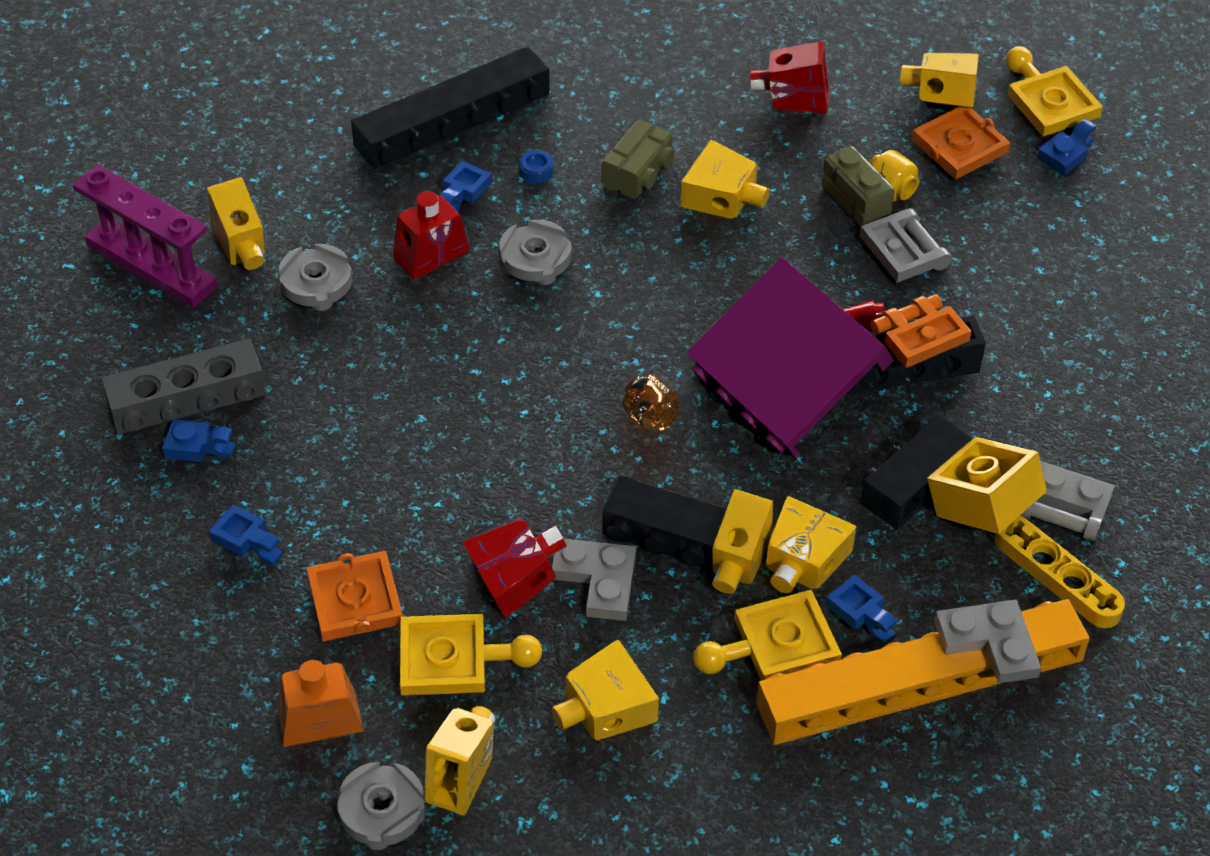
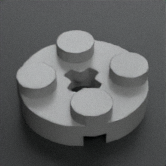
M538 219L528 220V226H522L518 229L517 224L508 228L500 239L499 250L503 272L521 280L549 285L570 264L572 256L571 242L565 237V231L562 227L553 222ZM536 248H541V252L539 253L529 252L534 251Z
M314 244V249L303 251L302 247L296 248L289 252L279 265L281 293L292 302L303 306H312L317 311L329 309L333 302L341 299L349 291L352 284V270L346 254L331 245ZM319 272L322 273V276L318 278H311L308 276L316 275Z
M380 762L367 763L358 767L344 779L340 788L338 814L341 825L352 838L365 843L372 850H383L388 845L406 839L419 827L425 818L423 786L419 778L407 767L394 763V767L380 766ZM378 797L384 801L390 798L392 801L389 803V808L375 810L373 809V799Z

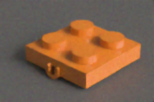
M960 106L913 129L911 139L955 180L1009 153L1010 142L995 129L992 119H983L971 107Z
M386 551L358 557L345 553L338 557V561L306 567L323 642L401 625L403 614ZM350 559V562L344 564L343 560Z

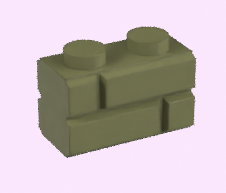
M640 119L636 121L601 162V183L603 186L616 192L620 190L621 194L633 199L637 198L645 188L651 189L656 181L657 173L662 167L667 169L674 159L675 150L672 149L673 136L671 132L659 127L654 128L652 124Z
M849 146L824 159L823 171L825 173L822 176L821 186L850 216L854 217V220L860 227L891 215V202L894 198L895 189L854 147Z

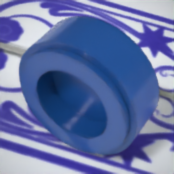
M532 150L524 153L519 159L520 176L531 183H542L549 180L554 173L552 156L541 150Z

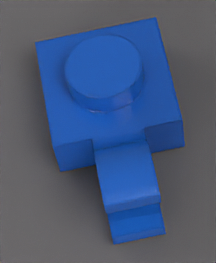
M1083 119L1070 136L1062 131L1039 148L1037 158L1065 176L1086 159L1087 147L1094 141V138L1089 134L1096 129V125L1087 119Z
M462 161L443 180V191L440 196L458 212L463 200L473 204L492 184V173Z
M173 419L162 451L167 459L202 462L205 453L220 457H231L235 442L229 441L232 433L230 428L216 427L211 429L210 423Z
M234 504L209 530L212 542L242 557L251 549L262 561L269 565H274L283 555L281 550L275 548L280 539L274 534L266 532L265 520Z
M855 574L826 597V607L854 630L865 624L873 638L882 645H886L896 636V633L891 628L897 624V620L892 614L882 609L884 607V597Z

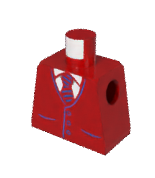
M824 41L773 50L770 53L769 70H751V90H771L772 104L776 109L828 113L830 89Z
M430 191L420 193L416 199L417 205L400 213L397 217L393 259L412 280L470 251L461 216L442 196Z
M522 519L463 542L505 618L555 580L556 575L547 558L567 547L556 526L534 537L527 523Z

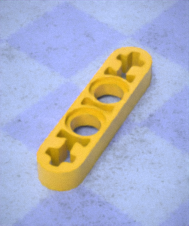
M1019 516L1000 534L995 533L994 542L999 550L1060 599H1069L1074 610L1090 623L1101 628H1111L1119 623L1125 607L1123 596L1026 518ZM1038 552L1047 553L1053 558L1054 562L1040 564L1035 561L1032 555ZM1070 576L1077 577L1084 583V587L1080 589L1070 588L1064 583L1063 579ZM1098 605L1101 607L1109 605L1112 607V610L1110 608L1101 610L1098 608Z

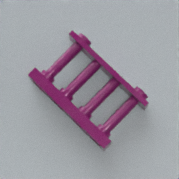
M99 164L73 184L75 191L94 201L97 205L100 224L85 235L88 247L193 309L218 287L216 277L194 263L191 245L208 232L206 225ZM114 214L123 218V223L115 219ZM140 229H142V230H144L145 232L149 233V234H150V238H148V237H146L145 235L141 234ZM167 244L175 248L178 255L167 248Z

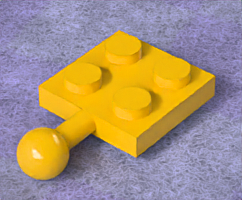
M1017 46L1007 53V67L1014 73H1022L1026 78L1009 84L1007 95L1042 136L1076 126L1083 119L1091 121L1101 117L1103 106L1067 66L1040 74L1032 65L1033 57L1027 48Z
M812 589L735 610L734 620L743 640L723 646L713 641H706L695 649L693 655L696 668L705 674L718 673L723 669L726 662L750 656L761 681L777 673L788 674L803 670L814 663L826 664L841 660L842 657L841 651Z
M483 614L401 617V695L485 692L484 661L512 660L519 667L529 668L536 665L542 656L540 642L531 635H520L509 644H484Z

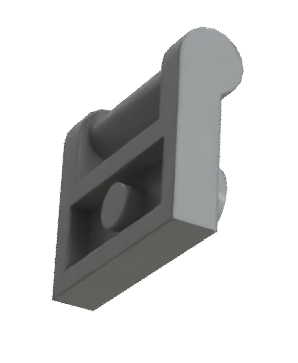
M911 208L861 226V239L897 283L932 269L937 271L943 270L952 262L951 254L946 248L939 247L920 224L918 214ZM907 231H909L913 238L926 252L925 254L922 253V251L917 247L913 240L908 236V234L906 233Z
M1040 461L1047 492L1020 516L1028 520L1034 517L1084 534V539L1095 542L1115 485Z

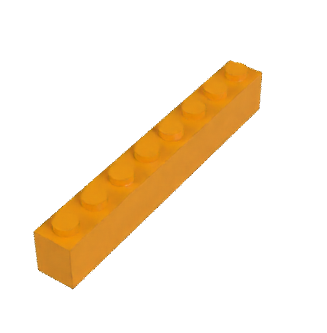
M1069 599L1054 603L1047 601L1037 605L1035 608L1021 611L1041 666L1040 673L1083 661L1090 637ZM931 632L920 639L905 643L893 642L875 651L867 653L856 652L846 656L844 659L830 663H814L800 671L771 675L765 680L759 681L756 705L773 745H778L990 687L998 683L986 649L945 655L938 632Z

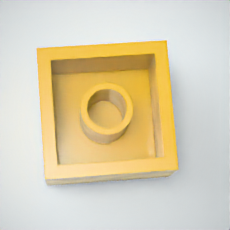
M978 437L973 438L927 477L937 517L997 534L1005 530L1047 492L1037 451Z

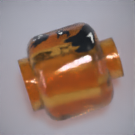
M657 374L638 376L627 384L623 398L624 410L643 429L663 430L670 426L677 418L679 413V395Z

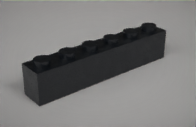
M526 46L352 119L353 145L374 170L549 95V68L529 46Z

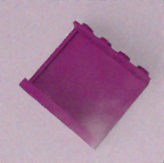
M783 257L686 352L695 363L691 370L705 384H708L711 380L717 384L719 388L715 392L730 407L737 403L743 409L740 415L751 427L757 430L762 426L769 433L765 439L779 453L787 449L796 459L800 456V453L794 446L874 365L884 371L894 361L885 345Z

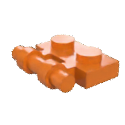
M937 294L927 298L924 296L915 298L910 301V305L899 310L891 308L884 311L880 318L872 320L870 323L871 329L876 335L888 331L885 337V344L905 368L970 341L971 336L970 328L951 306L937 311V309L942 308L941 298Z

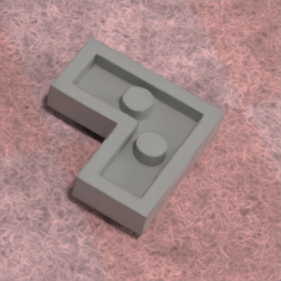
M564 539L567 547L554 554L552 569L556 575L555 580L590 584L586 617L627 621L636 560V546Z
M1017 599L936 611L934 621L945 655L986 649L998 684L1039 677L1041 666Z

